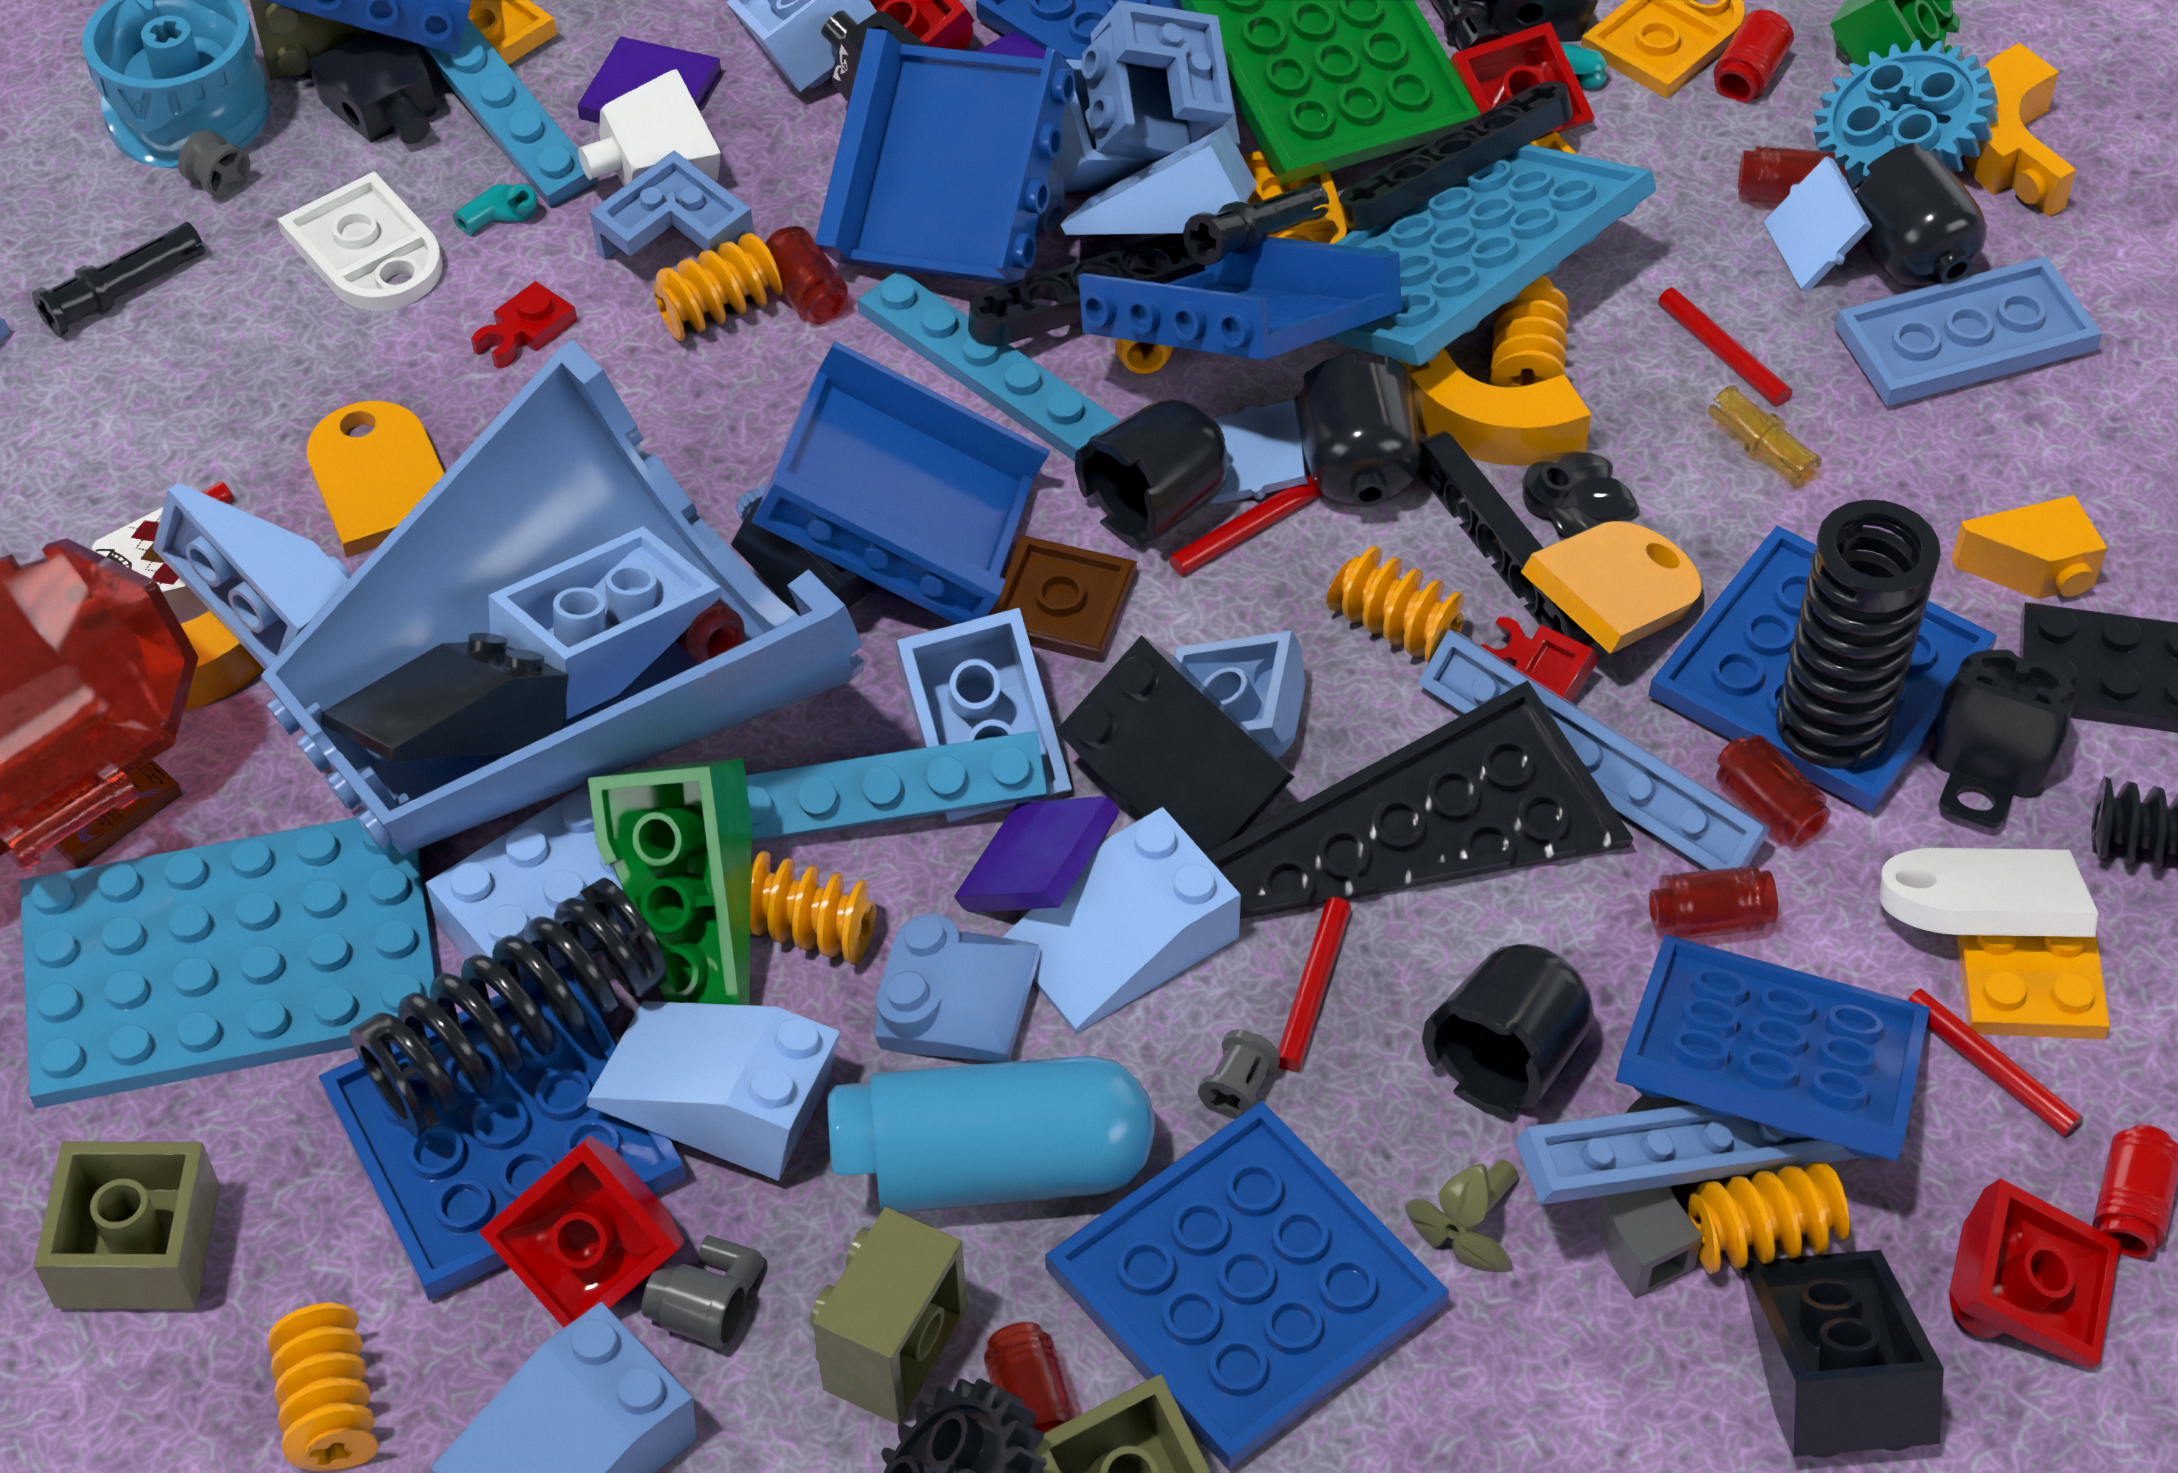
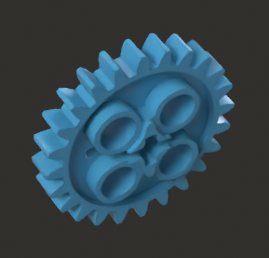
M1915 40L1909 52L1901 53L1897 44H1892L1888 57L1881 58L1872 51L1869 53L1870 64L1866 67L1855 63L1849 64L1852 77L1850 79L1834 77L1832 82L1836 93L1821 94L1820 99L1823 109L1816 110L1813 114L1817 124L1813 128V133L1822 160L1825 156L1834 159L1842 175H1845L1849 187L1853 188L1863 180L1866 181L1872 175L1867 166L1873 160L1891 149L1909 143H1918L1923 151H1932V149L1936 148L1953 170L1962 171L1963 166L1960 157L1962 155L1978 157L1980 150L1977 141L1991 140L1992 133L1989 124L1998 122L1999 118L1995 106L1999 102L1987 67H1980L1978 56L1972 55L1965 58L1961 46H1956L1945 54L1942 41H1936L1928 51H1922L1920 41Z

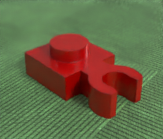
M534 281L494 311L496 325L484 326L471 337L473 350L476 354L480 355L489 347L499 346L491 352L496 368H504L515 360L517 349L523 344L536 352L576 322L575 307L537 281Z
M1499 617L1495 623L1504 635L1511 637L1509 644L1502 649H1493L1485 644H1481V646L1572 703L1599 660L1594 649L1544 625H1540L1533 638L1530 639L1515 620L1509 617Z

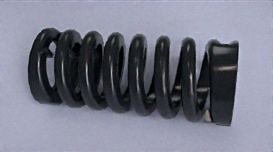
M1865 499L1846 503L1833 510L1822 521L1816 538L1817 546L1811 560V570L1805 585L1806 592L1800 606V616L1795 627V638L1789 653L1790 659L1784 674L1785 681L1775 712L1776 729L1783 743L1795 755L1805 761L1829 769H1849L1863 766L1877 758L1887 747L1912 660V654L1918 639V632L1931 592V585L1941 557L1940 542L1932 526L1919 514L1907 507L1885 500ZM1863 525L1877 526V527H1880V528L1889 530V531L1893 532L1894 534H1892V533H1890V532H1887V531H1884V530H1881V529H1878V528L1863 527Z
M605 877L600 878L579 891L583 900L568 898L560 902L555 910L554 920L539 916L527 922L523 932V939L514 935H507L497 940L492 951V958L483 954L469 957L463 963L461 978L451 973H444L434 978L429 990L430 998L416 992L406 995L399 1003L398 1018L389 1013L380 1012L350 1029L353 1047L368 1077L390 1111L408 1132L418 1136L440 1121L431 1105L425 1108L422 1107L417 1094L407 1078L417 1071L442 1111L453 1114L460 1110L462 1106L460 1094L432 1051L423 1023L445 1044L456 1066L473 1091L485 1094L492 1090L494 1085L493 1077L487 1065L464 1033L455 1004L476 1023L485 1043L505 1072L518 1074L524 1069V1056L514 1037L494 1011L486 984L494 989L506 1002L517 1026L537 1053L548 1055L555 1050L556 1039L553 1031L536 1003L523 988L517 964L535 980L552 1014L568 1034L580 1035L586 1031L587 1019L583 1009L567 983L553 967L547 944L564 958L583 996L601 1016H611L616 1013L618 1001L613 988L591 956L592 954L601 951L618 982L633 997H641L667 980L666 963L653 933L632 901L613 881ZM611 907L623 918L631 931L626 934L622 932ZM578 925L586 930L597 942L588 948V951L581 942ZM636 938L645 960L634 950L629 940ZM391 1044H394L414 1066H408L406 1062L398 1064L394 1058Z

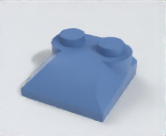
M1292 630L1177 647L1175 657L1276 758L1282 756L1290 748L1296 736L1306 686L1301 646Z
M923 914L907 921L895 936L876 996L875 1038L880 1049L905 1054L1010 1062L1041 954L1039 945L1008 938L958 931L956 924L950 918L940 914Z

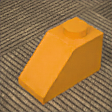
M2075 495L1961 521L1951 560L1957 569L2037 599L2058 594L2072 597L2095 586L2107 547Z

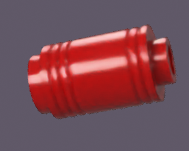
M1762 9L1754 10L1747 14L1713 71L1714 84L1721 96L1747 103L1753 98L1757 99L1762 95L1794 40L1792 27L1781 15Z
M2137 1125L2131 1129L2116 1133L2112 1138L2092 1227L2120 1241L2118 1254L2134 1259H2145L2152 1256L2155 1249L2161 1247L2165 1241L2178 1183V1144L2171 1139L2168 1133L2154 1126Z

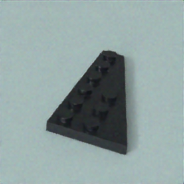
M1527 680L1211 850L1205 855L1241 894L1240 919L1324 904L1330 897H1339L1346 900L1628 848L1634 838Z

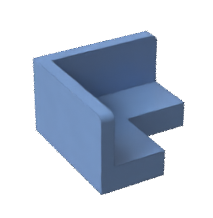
M1118 0L1090 33L1091 42L1093 43L1108 27H1111L1117 62L1166 69L1173 116L1175 119L1188 120L1191 142L1222 127L1234 115L1218 16Z
M675 150L590 211L597 253L604 260L620 250L631 257L671 226L677 228L702 249L712 250L713 252L718 251L722 243L733 242L738 246V240L742 235L746 233L754 234L751 208Z

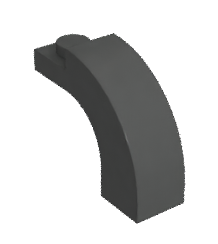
M1642 1095L1628 1108L1625 1114L1692 1105L1693 1103L1672 1097L1653 1098ZM1670 1186L1598 1196L1597 1218L1604 1249L1612 1266L1634 1299L1695 1270L1703 1236L1678 1203Z

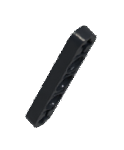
M1547 81L1533 85L1350 186L1339 196V203L1346 226L1355 231H1366L1382 226L1561 126L1573 116V108L1567 85L1559 81Z
M1170 233L983 291L975 295L970 301L968 331L977 342L990 346H1002L1082 321L1078 277L1080 274L1086 273L1166 284L1205 271V265H1200L1189 255L1184 244L1183 233ZM1144 268L1156 273L1150 275L1139 274L1131 269ZM1036 299H1049L1058 304L1046 306L1032 301Z
M1441 431L1420 440L1421 460L1418 471L1419 476L1453 518L1458 516L1461 518L1463 523L1459 524V526L1485 558L1490 556L1496 563L1491 564V566L1518 599L1524 597L1529 603L1524 605V607L1538 625H1544L1586 646L1596 642L1521 573L1531 554L1544 548L1454 437L1446 431Z

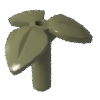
M1498 1160L1488 1171L1484 1164H1477L1468 1167L1449 1179L1438 1194L1444 1213L1425 1199H1413L1407 1202L1405 1209L1412 1225L1421 1237L1434 1248L1441 1245L1449 1237L1453 1239V1251L1460 1263L1487 1272H1508L1512 1269V1261L1501 1245L1492 1238L1477 1232V1224L1484 1220L1486 1214L1518 1179V1172L1510 1162Z

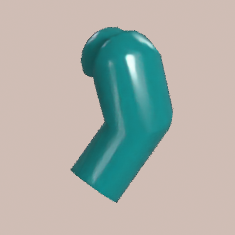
M1560 43L1574 74H1577V80L1582 88L1593 89L1605 83L1607 75L1604 68L1608 64L1599 51Z
M526 184L493 185L454 212L453 220L456 226L469 236L491 221L522 222L535 214L538 201L537 194L533 188Z

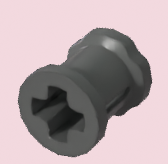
M1242 1029L1231 1030L1225 1035L1222 1041L1223 1056L1212 1075L1203 1078L1198 1088L1200 1100L1208 1109L1232 1119L1238 1118L1258 1104L1256 1095L1265 1077L1274 1074L1280 1064L1279 1051L1269 1040L1259 1034L1250 1033Z

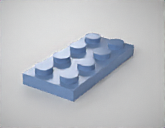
M2047 256L1967 276L1954 283H1941L1838 310L1835 322V329L1887 407L2096 351L2103 334Z

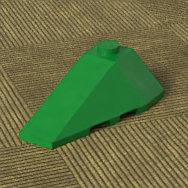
M1846 0L1830 22V26L1833 29V38L1839 50L1843 54L1849 55L1853 63L1866 67L1870 64V52L1874 51L1881 58L1888 57L1892 44H1897L1901 53L1909 52L1915 40L1920 41L1922 51H1928L1936 41H1942L1945 54L1953 48L1951 45L1945 47L1947 32L1955 33L1959 31L1960 18L1953 12L1952 0Z
M733 758L682 763L588 778L596 845L605 865L612 864L624 893L644 918L662 952L668 976L667 980L659 985L665 1001L749 1005L752 822L744 759Z

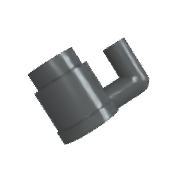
M707 1235L700 1246L698 1260L701 1263L727 1270L725 1276L684 1263L678 1267L662 1263L652 1272L646 1285L642 1301V1314L644 1318L659 1322L660 1327L664 1330L724 1350L729 1346L744 1315L748 1291L761 1272L764 1261L761 1253L755 1249Z

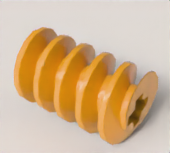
M746 233L738 240V246L733 242H725L718 248V254L712 250L701 252L697 258V263L692 259L681 260L677 265V272L669 267L660 269L656 274V283L653 285L658 311L672 336L680 342L685 339L683 322L688 320L698 333L704 332L706 328L704 313L709 312L718 324L725 323V304L729 303L738 315H744L747 311L746 295H750L759 307H763L767 303L765 287L770 286L777 295H782V283L776 263L768 247L753 233Z
M1545 275L1540 276L1521 290L1514 300L1502 304L1495 310L1494 341L1492 345L1493 357L1491 362L1492 373L1490 382L1494 386L1521 387L1563 374L1566 376L1564 366L1567 358L1565 349L1568 339L1566 332L1568 328L1567 315L1569 303L1567 297L1558 288H1555Z
M1376 545L1369 547L1361 557L1356 556L1347 561L1338 571L1327 592L1326 604L1331 611L1339 612L1343 610L1347 620L1355 623L1363 621V625L1368 632L1372 634L1383 633L1384 638L1391 645L1401 646L1404 644L1407 653L1413 657L1420 658L1425 655L1427 664H1429L1448 629L1459 633L1462 632L1464 616L1461 610L1465 600L1463 593L1454 591L1442 603L1440 600L1444 590L1443 582L1433 580L1421 591L1423 572L1418 568H1413L1402 580L1399 579L1403 567L1402 559L1392 557L1380 568L1379 565L1383 553L1382 549Z
M764 850L759 852L751 865L750 934L761 936L769 931L770 938L781 944L789 942L793 938L795 945L805 951L814 949L818 944L820 953L825 957H837L843 952L844 960L849 964L855 965L859 963L873 936L877 918L876 905L868 901L869 884L867 880H858L850 894L847 895L843 893L844 876L842 873H833L823 888L819 886L820 870L818 866L812 864L808 866L799 881L795 879V862L793 859L785 858L776 873L770 872V853Z
M1821 1161L1811 1162L1805 1166L1804 1170L1795 1166L1784 1167L1778 1171L1777 1176L1769 1171H1760L1753 1175L1750 1181L1739 1175L1733 1176L1726 1180L1723 1186L1716 1181H1706L1698 1186L1696 1193L1694 1192L1690 1195L1688 1202V1217L1703 1236L1698 1256L1705 1271L1709 1274L1717 1273L1720 1270V1251L1725 1250L1731 1265L1736 1269H1740L1747 1265L1748 1246L1751 1245L1758 1260L1763 1264H1767L1774 1260L1775 1241L1777 1240L1785 1256L1793 1259L1801 1254V1236L1805 1235L1811 1250L1816 1254L1824 1253L1828 1249V1231L1832 1230L1837 1239L1845 1241L1849 1236L1850 1220L1843 1186L1836 1171L1827 1163Z
M327 1302L297 1309L281 1318L270 1329L267 1339L268 1349L273 1358L271 1373L276 1383L274 1396L278 1408H280L278 1424L283 1434L281 1441L282 1451L288 1462L295 1467L309 1471H335L359 1466L375 1457L379 1448L376 1436L369 1433L375 1424L372 1410L365 1407L371 1398V1393L368 1385L362 1382L367 1373L364 1359L358 1356L363 1348L360 1334L354 1331L359 1323L356 1311L347 1305Z

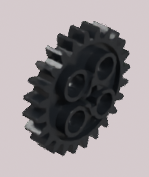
M978 1378L974 1384L964 1379H958L953 1392L942 1386L937 1388L934 1407L921 1401L917 1404L916 1424L913 1427L902 1422L897 1426L900 1444L896 1450L883 1448L881 1452L882 1458L887 1465L884 1473H1039L1047 1465V1459L1033 1452L1044 1439V1433L1031 1427L1037 1414L1035 1411L1022 1406L1024 1402L1022 1397L981 1378Z

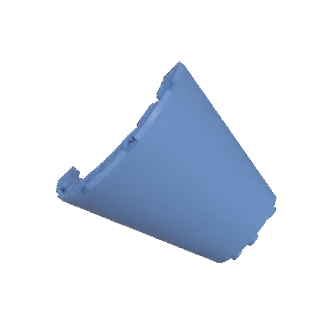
M573 339L565 343L553 354L261 674L262 679L276 696L266 706L290 736L301 729L305 735L296 741L299 747L320 773L328 767L332 769L333 772L324 777V781L346 809L352 810L358 805L363 808L354 817L376 846H380L382 849L392 843L402 855L585 785L590 777L616 773L850 682L863 672L865 661L857 653L851 657V654L862 647L845 604L809 569L787 585L795 600L800 616L771 592L740 560L725 541L696 514L698 511L693 502L674 479L664 463L654 453L652 455L646 453L640 444L644 440L643 436L637 429V424L623 404L604 369ZM642 526L721 587V597L618 696L567 720L564 718L562 730L513 753L391 762L321 725L323 711L439 644L468 642L469 635L472 633H490L488 595Z

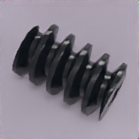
M2104 776L2097 792L2091 825V838L2096 840L2098 859L2105 861L2115 844H2119L2123 848L2125 865L2132 866L2141 850L2145 849L2149 850L2152 870L2159 871L2169 854L2176 855L2178 868V794H2176L2168 807L2165 790L2162 787L2153 786L2141 802L2138 784L2126 781L2116 797H2114L2111 779Z

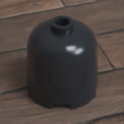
M1909 143L1891 149L1873 160L1867 166L1872 175L1860 186L1856 193L1850 187L1872 224V228L1860 239V242L1886 273L1906 288L1918 290L1941 283H1954L1963 278L1983 250L1987 226L1979 205L1943 155L1936 148L1932 149V151H1923L1918 143Z
M1348 353L1324 360L1305 373L1303 376L1305 386L1294 397L1295 411L1307 469L1317 489L1336 503L1358 507L1373 506L1390 501L1403 493L1418 474L1421 460V443L1413 383L1406 367L1391 357L1383 356V364L1357 362L1355 353Z
M1167 399L1144 407L1092 436L1088 443L1075 453V474L1083 497L1087 498L1094 494L1099 506L1107 515L1100 520V524L1122 542L1135 548L1141 547L1149 541L1159 539L1210 503L1224 487L1229 471V458L1225 438L1219 425L1193 404L1176 399Z
M1527 943L1500 947L1482 961L1425 1021L1422 1042L1427 1060L1433 1067L1441 1061L1447 1072L1459 1082L1453 1090L1454 1094L1485 1113L1509 1118L1520 1108L1530 1107L1534 1109L1584 1044L1590 1032L1594 1017L1590 991L1574 967L1563 957L1545 947Z

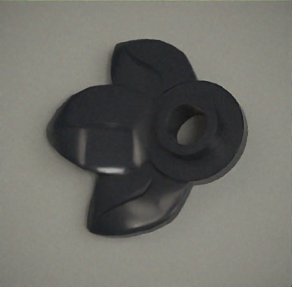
M1577 451L1564 454L1556 463L1547 461L1537 462L1527 469L1522 479V497L1526 506L1535 514L1552 519L1556 529L1568 538L1598 526L1603 522L1630 520L1637 516L1640 511L1630 489L1617 479L1610 478L1613 464L1606 458L1594 453Z

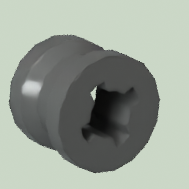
M207 129L198 131L189 137L182 146L178 157L180 174L193 184H202V188L207 193L219 199H224L245 184L250 173L251 162L249 155L237 145L227 144L222 136Z

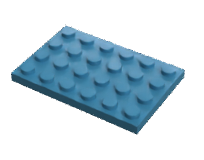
M1527 144L1382 226L1366 231L1353 230L1335 244L1399 252L1402 311L1327 337L1325 340L1364 350L1368 353L1391 357L1410 365L1420 366L1433 360L1441 349L1460 335L1475 329L1479 321L1502 304L1514 300L1521 290L1540 276L1555 270L1559 262L1579 247L1594 241L1597 234L1617 219L1632 213L1636 205L1657 191L1652 170Z
M355 818L20 879L29 1096L35 1109L354 1048L350 1037V1029L380 1012H386L398 1018V1006L401 999L413 992L421 993L430 998V986L433 979L436 978L420 849L402 855L392 843L383 849L380 846L377 847Z

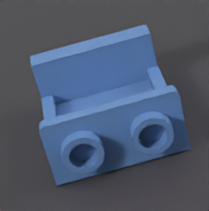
M1108 27L1082 53L1081 64L1082 74L1086 78L1090 103L1089 121L1094 129L1097 152L1156 162L1192 143L1188 120L1175 119L1173 116L1166 69L1117 62L1111 27ZM1234 110V115L1224 125H1226L1238 147L1240 139Z

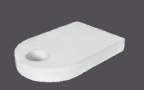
M375 171L277 219L281 234L341 300L354 307L381 311L407 306L428 294L441 276L443 264L436 237ZM407 274L412 276L410 280L402 284L386 283V280L394 275Z
M1922 848L1895 855L1882 868L1879 892L1882 906L1896 919L1922 930L1953 935L2095 937L2099 913L2070 850Z

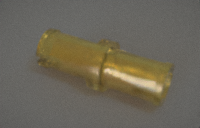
M1734 385L1727 386L1714 398V401L1720 404L1721 407L1718 408L1715 404L1710 405L1708 409L1709 416L1719 421L1744 442V451L1751 457L1757 458L1761 456L1789 479L1795 487L1800 486L1814 476L1816 471L1810 468L1809 465L1815 468L1820 467L1822 462L1821 456L1813 453L1785 430L1786 423L1777 414L1767 415L1740 393L1739 389Z

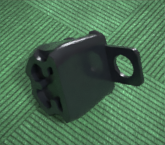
M2011 650L1979 651L1970 654L1961 662L1956 675L1944 692L1937 725L1935 747L1930 752L1932 763L1938 769L1950 773L1938 803L1939 808L1943 812L1985 827L1997 828L2003 822L2013 795L2021 798H2033L2043 793L2044 781L2068 737L2070 716L2074 711L2076 703L2074 689L2069 680L2060 671L2044 661L2032 662L2020 658ZM1963 791L1978 792L1988 797L1992 801L1993 807L1988 810L1969 808L1959 801L1957 794Z

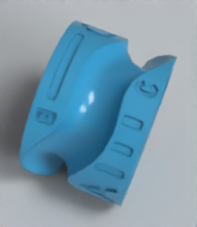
M107 0L93 13L83 30V53L90 76L102 95L100 104L109 136L114 145L133 160L150 166L176 169L178 168V157L182 146L189 137L198 131L205 129L214 131L222 136L227 144L237 145L242 149L265 126L270 114L271 101L263 70L256 59H254L256 43L247 8L241 0Z

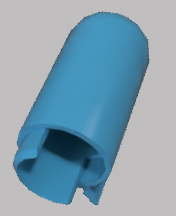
M1090 1055L871 1073L869 1083L836 1085L827 1098L832 1173L840 1176L876 1173L880 1212H882L885 1206L901 1213L1103 1195L1128 1186L1146 1165L1153 1144L1156 1122L1150 1096L1139 1080L1117 1060Z

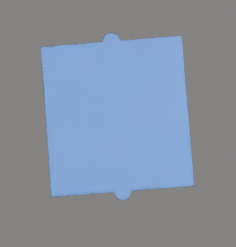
M1827 156L1799 185L1793 184L1791 186L1790 194L1764 221L1767 230L1801 290L1812 289L1835 264L1841 265L1845 260L1844 255L1872 228V224L1834 159Z
M1294 400L1256 409L1254 406H1247L1243 412L1213 419L1221 428L1225 438L1229 458V471L1224 487L1211 503H1226L1252 496L1256 499H1262L1269 492L1308 484L1305 454Z

